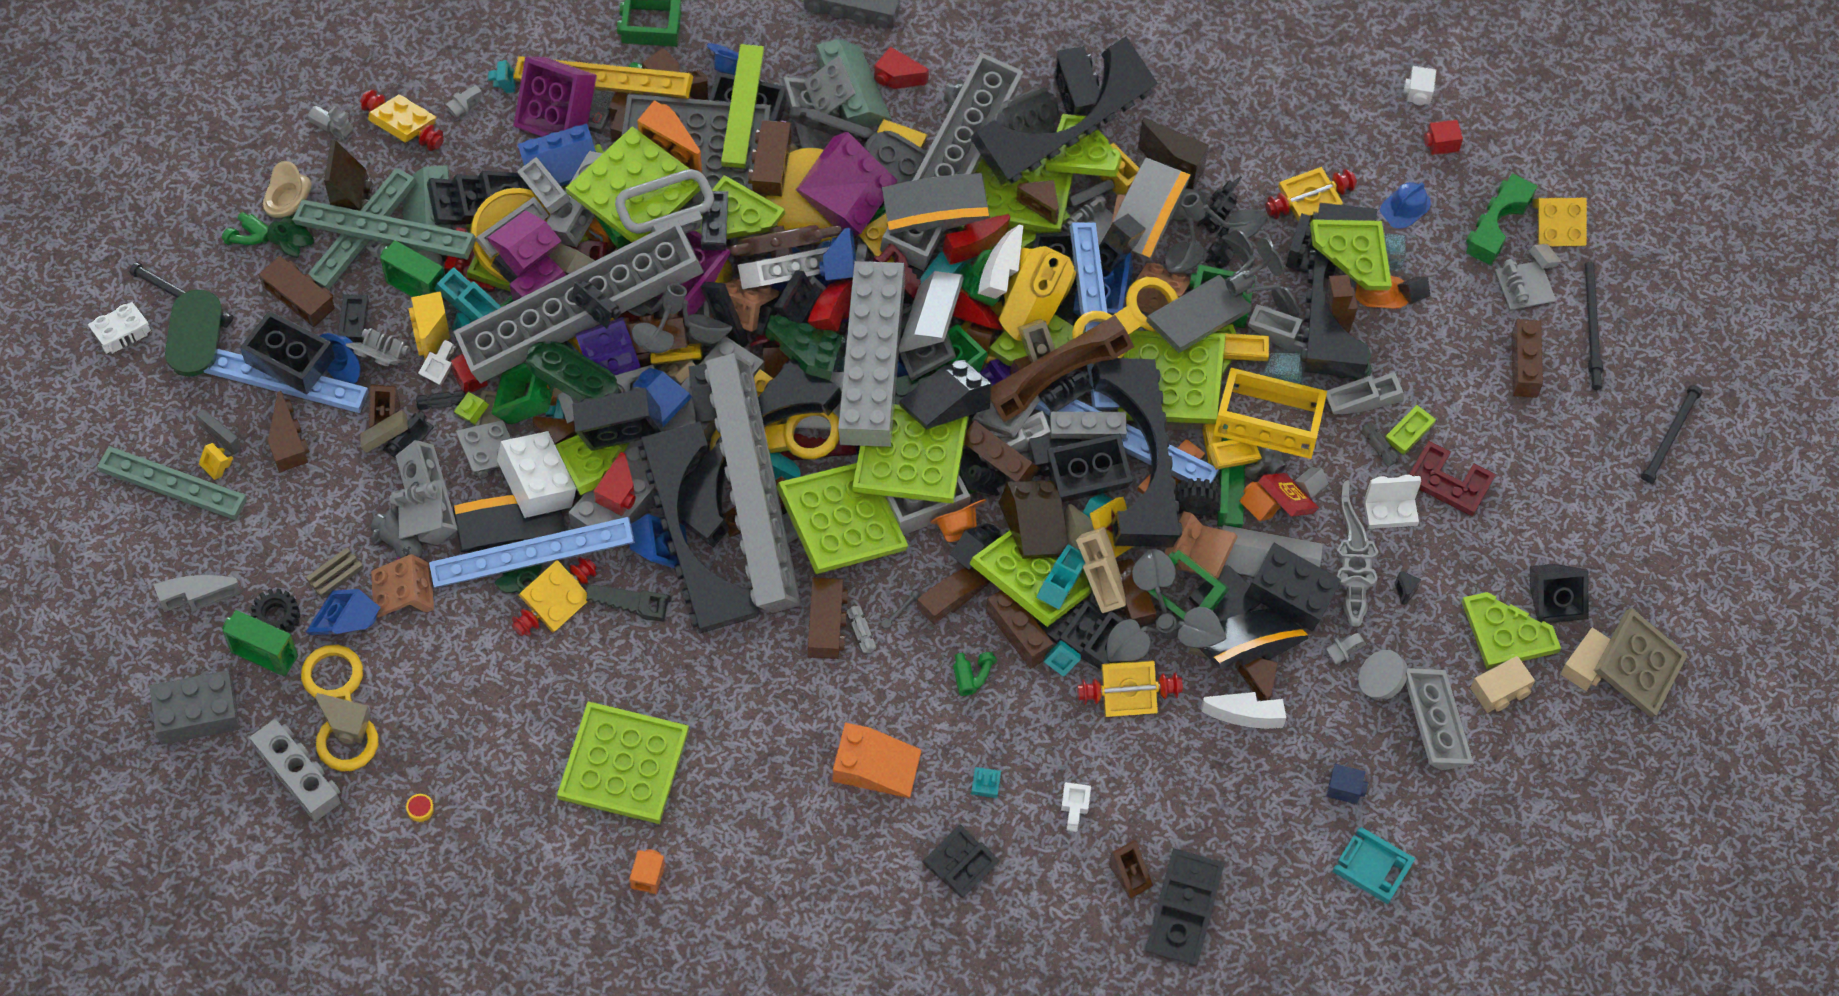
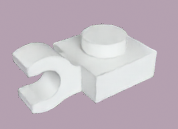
M444 340L437 355L432 352L428 354L418 374L442 386L452 368L451 362L448 359L455 352L456 346Z
M1065 782L1061 810L1069 811L1066 831L1077 832L1080 813L1088 814L1091 786Z

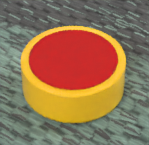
M416 794L407 801L406 810L408 816L413 821L423 822L432 816L434 806L429 796Z

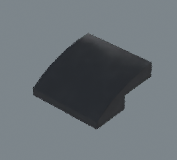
M796 270L774 308L780 316L786 317L790 321L809 324L808 320L811 311L823 290L822 288H814L804 271Z
M1228 564L1224 566L1218 579L1228 586L1230 590L1213 610L1219 621L1248 613L1261 604L1245 595L1249 584ZM1206 580L1190 595L1189 600L1196 607H1199L1214 586Z
M961 824L922 861L930 871L961 898L1000 862L983 842L978 843Z

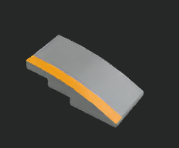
M1145 158L1114 220L1116 221L1129 214L1146 228L1131 252L1150 260L1152 259L1159 240L1162 239L1170 219L1172 220L1189 181L1190 174Z

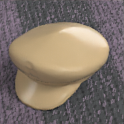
M288 161L280 162L272 171L270 185L263 200V207L265 212L273 218H284L294 214L301 200H306L311 190L312 184L310 179L300 174L298 168L293 163Z

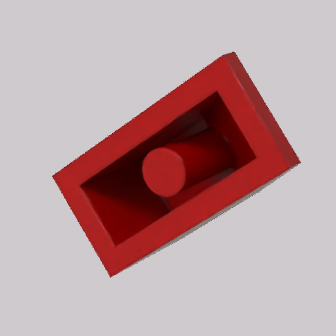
M892 47L874 65V78L882 86L900 89L923 86L928 83L929 69Z
M620 452L594 490L595 503L620 516L624 514L626 509L630 510L636 500L627 458L623 452Z

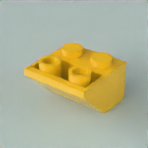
M441 291L411 297L413 307L408 308L419 356L424 355L425 360L430 352L437 355L444 340L448 341L450 338Z

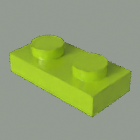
M1416 405L1386 435L1385 439L1390 446L1404 456L1435 424L1436 419Z

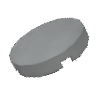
M1381 650L1373 653L1360 668L1358 680L1361 690L1374 700L1393 698L1406 683L1407 664L1399 654L1392 650Z

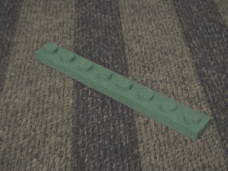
M303 199L292 219L296 225L389 244L396 240L408 248L462 259H468L476 242V237L472 233Z

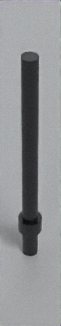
M1593 262L1585 263L1590 346L1588 371L1591 373L1592 389L1600 390L1602 388L1601 373L1604 370L1603 361L1600 359L1595 266Z

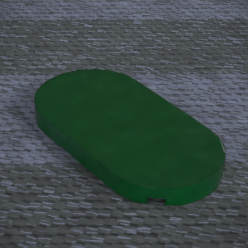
M191 290L185 292L172 305L165 357L169 367L181 376H198L204 373V370L208 367L210 369L216 361L223 311L219 299L209 291Z
M551 341V344H544V342H538L532 345L527 352L526 366L533 375L579 402L583 399H597L605 397L606 394L618 392L617 379L612 372L562 343Z

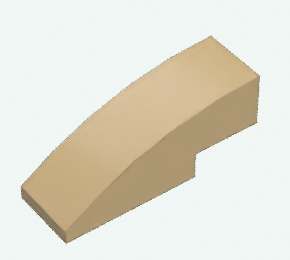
M1105 527L1081 534L1076 541L1086 563L1083 566L1101 612L1105 613L1125 606L1126 600L1119 568Z

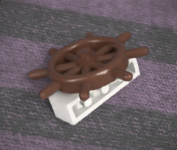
M817 225L785 230L784 226L770 228V233L742 238L738 241L737 245L726 246V248L730 250L729 256L740 255V257L770 251L771 258L738 265L742 289L788 281L796 270L804 271L807 276L820 274L819 262H823V255L829 247L794 254L792 247L820 242L822 238L838 236L842 232V228L840 226L819 229Z

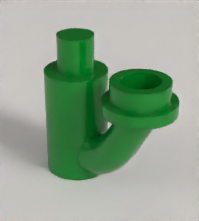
M241 212L237 219L242 222V228L249 232L250 236L239 235V231L232 228H227L222 234V239L228 246L232 243L256 245L262 242L267 244L270 241L267 237L268 226L253 214L247 215L245 212Z
M984 652L978 656V666L982 668L976 677L973 676L971 663L966 660L965 654L958 653L955 655L956 663L953 664V670L960 696L973 695L985 683L992 665L997 663V658L993 652Z

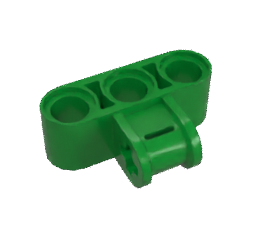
M987 249L979 254L974 265L966 263L959 274H962L964 278L962 288L970 297L987 305L994 306L1000 296L994 299L978 294L985 264L993 251Z

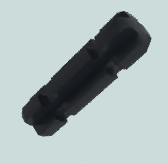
M457 390L453 394H450V391L433 393L429 397L426 394L418 395L416 397L417 408L424 410L428 409L429 406L440 408L452 406V403L459 405L465 397L464 390Z

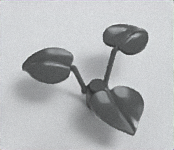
M1185 189L1172 219L1179 222L1188 221L1191 242L1177 243L1168 250L1165 257L1167 272L1184 273L1192 270L1202 261L1205 250L1203 246L1195 245L1196 238L1193 221L1202 220L1205 217V212L1209 213L1225 228H1229L1228 233L1234 230H1241L1248 239L1257 234L1268 218V214L1260 210L1244 209L1233 213L1229 218L1230 223H1227L1209 208L1208 204H1206V195L1202 191Z
M1234 230L1222 236V239L1225 240L1244 263L1234 275L1225 280L1228 291L1233 296H1236L1244 291L1246 294L1255 291L1272 290V298L1282 313L1298 318V304L1287 288L1281 289L1278 284L1252 287L1253 283H1255L1253 274L1266 265L1275 276H1281L1284 273L1283 260L1279 253L1274 250L1271 240L1266 237L1259 240L1257 250L1264 262L1251 271H1245L1248 267L1252 268L1255 265L1254 249L1251 242L1241 230Z
M677 283L669 284L660 300L653 297L627 310L636 316H644L647 313L653 315L660 310L663 304L665 312L658 328L650 323H639L632 330V338L636 344L653 353L666 352L673 346V335L662 330L669 313L676 314L682 309L684 325L690 327L689 334L694 339L703 343L712 344L719 342L732 330L733 326L700 314L688 316V301L685 300L687 290L684 286Z
M1147 550L1133 568L1135 584L1144 591H1151L1153 589L1156 591L1163 613L1156 621L1157 628L1144 626L1140 629L1139 624L1133 619L1118 623L1111 631L1107 642V655L1110 662H1133L1147 655L1150 650L1151 640L1145 632L1155 633V635L1161 634L1162 637L1169 640L1178 636L1179 640L1190 648L1210 647L1227 638L1218 617L1208 608L1197 607L1189 610L1185 615L1184 622H1177L1175 617L1168 613L1160 587H1170L1174 583L1176 570L1171 559L1160 550Z

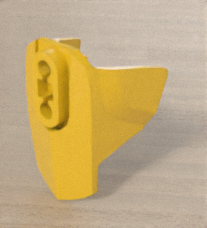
M1046 246L1032 249L1021 248L1018 272L1008 278L1007 292L1004 293L1005 304L999 317L1002 327L1015 340L1022 341L1017 327L1039 319L1046 321L1047 326L1049 325L1057 308L1069 293L1077 273L1068 256ZM1051 258L1057 259V264L1054 267L1049 265ZM1042 280H1044V281H1045L1044 287L1041 288V289H1039V287H1038L1039 282L1042 281Z

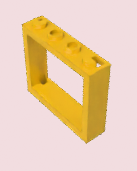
M1230 368L1213 435L1312 459L1327 391ZM1234 383L1239 384V388L1234 387ZM1234 392L1314 412L1311 430L1306 431L1229 412L1227 409L1231 394ZM1314 402L1317 404L1316 406H1312L1311 403ZM1221 423L1228 425V429L1220 428ZM1302 443L1309 445V449L1301 448Z

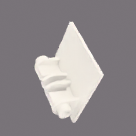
M133 302L121 305L115 311L99 316L88 324L89 328L101 342V346L106 354L109 352L113 354L123 348L119 339L127 347L128 345L124 339L125 336L129 338L131 343H134L131 333L135 340L138 341L148 336L147 333L151 332L148 326L149 323Z

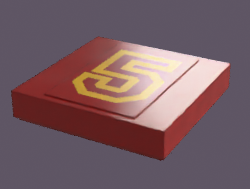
M1287 473L1263 475L1259 480L1260 485L1292 517L1314 514L1319 509Z

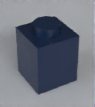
M1334 764L1326 797L1357 805L1360 796L1365 797L1368 787V782L1364 781L1366 771Z

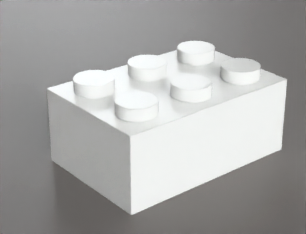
M548 431L501 441L497 462L524 518L572 507L576 487Z

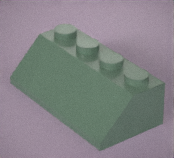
M841 39L816 45L819 68H823L839 55L856 93L839 106L841 119L866 128L881 124L883 119L892 121L861 47Z
M448 165L423 167L412 175L416 179L417 184L403 199V218L412 222L453 230V225L435 224L427 188V182L430 178L450 179ZM440 254L442 260L446 262L447 255Z

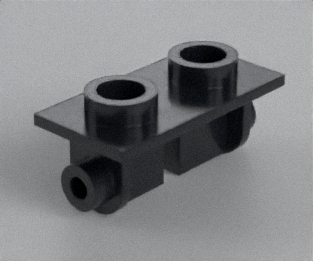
M1224 226L1218 233V236H1220L1219 240L1213 242L1207 250L1209 256L1205 263L1212 260L1219 269L1228 266L1235 253L1228 248L1230 246L1222 239V236L1228 234L1229 228Z
M576 281L571 299L577 306L591 315L596 322H599L608 329L610 319H617L621 314L619 306L608 297L599 301L598 299L603 296V293L593 286L591 282L583 281L579 284Z
M423 412L414 413L408 420V430L392 438L383 451L396 458V455L414 440L422 442L434 426L425 421L427 417Z

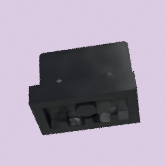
M1301 213L1286 267L1308 273L1309 269H1313V265L1309 264L1310 250H1314L1315 247L1310 245L1311 230L1310 225H1308L1310 215ZM1335 264L1330 268L1325 277L1326 279H1329V276H1334Z

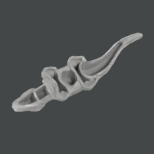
M1347 480L1342 485L1341 510L1347 527V540H1342L1337 549V555L1343 559L1342 568L1338 571L1337 577L1342 579L1340 584L1347 589L1343 609L1349 624L1359 627L1368 610L1366 590L1377 583V574L1372 569V560L1377 558L1379 553L1374 542L1368 541L1365 529L1352 508L1349 498L1350 482Z

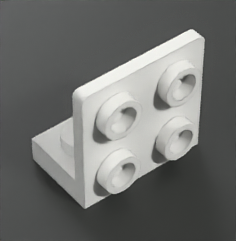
M1403 475L1398 478H1387L1381 476L1370 480L1363 502L1368 529L1418 526L1419 519L1415 498L1421 484V477Z

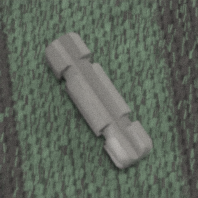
M852 606L847 610L849 620L853 621L851 625L858 642L861 641L859 643L861 651L868 654L872 653L876 649L874 639L870 638L872 634L865 617L862 618L864 616L860 606Z

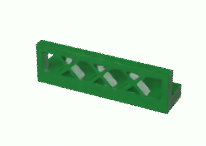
M1224 425L1223 429H1228V425ZM1222 437V441L1231 440ZM1245 464L1219 469L1221 507L1220 511H1217V526L1223 527V525L1236 528H1242L1244 505L1239 500L1244 495Z

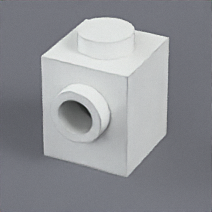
M1412 67L1410 78H1406L1403 92L1408 93L1407 102H1413L1416 105H1430L1434 93L1436 69Z

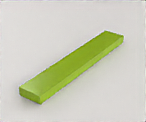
M740 44L721 166L746 169L764 46Z

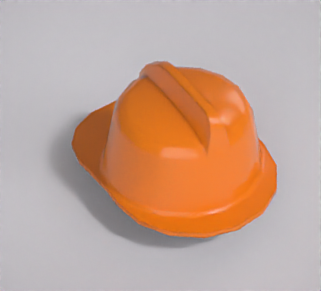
M1390 275L1392 287L1389 290H1365L1357 283L1355 296L1359 303L1367 307L1402 308L1408 304V301L1398 289V284L1405 281Z
M986 499L977 501L959 511L939 516L930 521V523L938 524L947 542L959 541L965 530L977 526L975 509L984 504Z

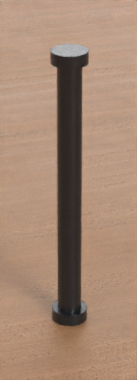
M135 262L130 268V275L134 277L139 276L176 298L186 292L146 270L139 262ZM223 313L221 326L227 328L233 321V315Z
M1690 385L1688 387V395L1649 467L1641 474L1642 480L1650 484L1655 482L1657 478L1656 473L1696 399L1700 398L1703 393L1698 386Z

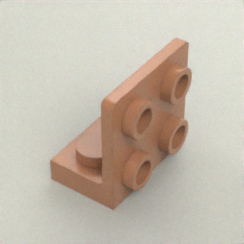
M1146 263L1136 279L1157 277L1167 282L1175 290L1178 298L1185 294L1191 280L1185 273H1169L1167 269L1157 263ZM1144 288L1138 292L1137 306L1141 311L1151 314L1169 304L1166 297L1154 288Z
M740 276L725 283L743 329L749 331L756 330L760 306L778 297L780 291L773 289L770 285L742 289Z
M1183 512L1179 521L1182 524V535L1178 538L1175 545L1167 547L1164 553L1168 556L1172 551L1174 553L1177 550L1183 551L1218 579L1235 544L1237 535L1233 532L1203 526L1192 513ZM1182 561L1175 568L1199 575Z
M410 554L372 570L373 601L381 607L376 614L377 617L384 616L408 605L423 612L434 610L432 575L428 562Z

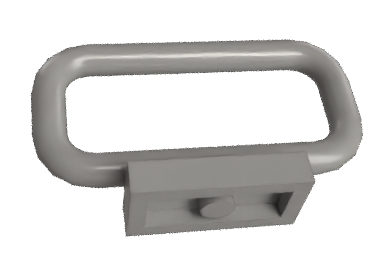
M688 169L623 190L616 197L615 206L622 224L630 232L639 234L651 231L653 233L678 220L684 232L688 233L700 228L703 219L701 214L709 211L713 206L714 195L704 174L697 170ZM688 179L697 181L704 195V202L699 205L640 224L634 223L631 220L625 207V201L629 198Z

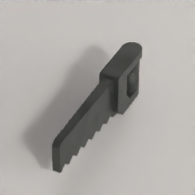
M589 585L586 601L592 600L593 603L599 602L600 605L614 606L615 609L621 608L622 611L628 610L629 613L636 612V615L642 619L664 622L668 602H671V596L644 590L636 592ZM650 600L658 601L656 612L650 610Z

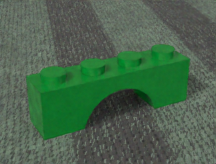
M1513 173L1508 181L1503 180L1497 190V193H1499L1498 197H1492L1487 206L1488 213L1486 215L1482 213L1476 224L1478 229L1476 232L1471 231L1465 242L1468 244L1466 254L1492 266L1501 252L1506 239L1497 221L1503 216L1510 214L1523 215L1533 200L1538 186Z

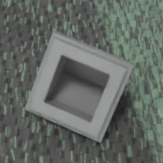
M1310 467L1294 480L1310 499L1315 497L1329 484L1323 469Z

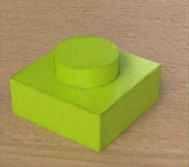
M468 392L454 410V413L475 425L489 404Z

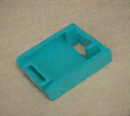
M1359 827L1356 835L1362 839L1355 835L1352 837L1338 860L1339 865H1335L1333 873L1384 903L1389 904L1414 863L1415 858L1368 830ZM1394 865L1402 871L1392 886L1384 879Z

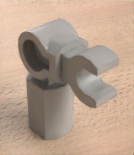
M315 106L308 114L310 123L327 132L331 131L333 136L342 141L353 131V126L348 120V114L345 111L340 114L335 106L329 112Z

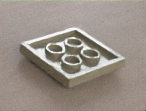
M1631 608L1625 611L1594 671L1649 717L1657 716L1688 655Z

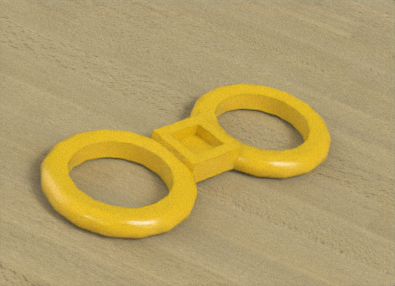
M1144 277L1136 280L1129 287L1126 295V307L1114 314L1125 327L1128 335L1141 327L1149 331H1156L1146 322L1147 317L1140 312L1137 306V295L1141 289L1154 288L1166 297L1168 303H1171L1178 299V296L1167 282L1157 277ZM1090 311L1082 314L1074 324L1072 339L1083 334L1086 324L1091 322L1102 323L1114 315L1104 311ZM1125 353L1118 356L1117 358H1122L1125 355Z
M833 411L829 416L825 413L794 415L789 417L785 424L764 427L769 453L789 450L793 455L802 459L815 460L824 457L835 449L840 440L838 430L839 417ZM809 416L826 418L831 425V432L827 441L816 448L801 447L794 440L796 426L800 421ZM717 428L711 436L710 450L715 447L717 440L721 437V433L718 432Z
M338 644L325 645L314 650L305 659L301 668L302 684L305 690L314 698L319 693L352 702L351 694L359 687L363 678V665L359 656L350 648ZM328 656L345 658L352 666V675L349 681L336 690L319 688L312 680V671L315 665L321 659ZM370 721L365 731L367 734L365 750L359 756L352 759L341 760L328 752L327 740L333 732L328 722L320 728L316 737V751L320 760L329 768L341 772L354 771L365 766L374 757L378 748V733L374 724Z

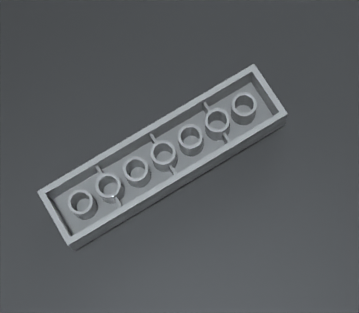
M859 261L854 263L838 427L840 445L891 447L899 359L898 348L900 345L905 289L904 263Z

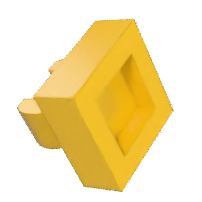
M211 443L205 445L199 465L215 480L223 476L225 468L230 467L233 457L227 458L224 455V448H217Z

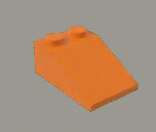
M654 100L637 120L638 131L689 169L702 173L700 149L676 113L669 106Z
M845 722L833 767V782L910 798L922 750L872 728Z

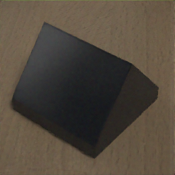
M1414 277L1398 284V289L1410 304L1430 296L1428 277Z
M1404 571L1399 572L1395 581V587L1403 605L1409 602L1418 590L1421 582L1420 578Z

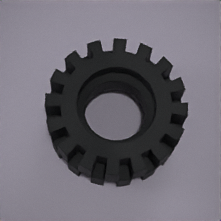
M1192 478L1188 479V482L1185 480L1181 481V484L1178 483L1175 489V500H1178L1179 503L1178 513L1189 512L1194 516H1199V519L1204 518L1205 515L1208 518L1212 517V514L1216 515L1221 507L1220 486H1216L1214 481L1210 483L1208 479L1201 481V478H1197V481H1193Z
M269 589L268 595H265L264 592L260 593L261 599L255 598V605H251V617L285 632L290 630L292 633L295 630L294 625L298 626V618H300L299 607L294 596H290V593L286 590L282 593L281 589H276V593ZM279 606L285 609V616L280 620L270 621L266 618L267 611L272 607Z

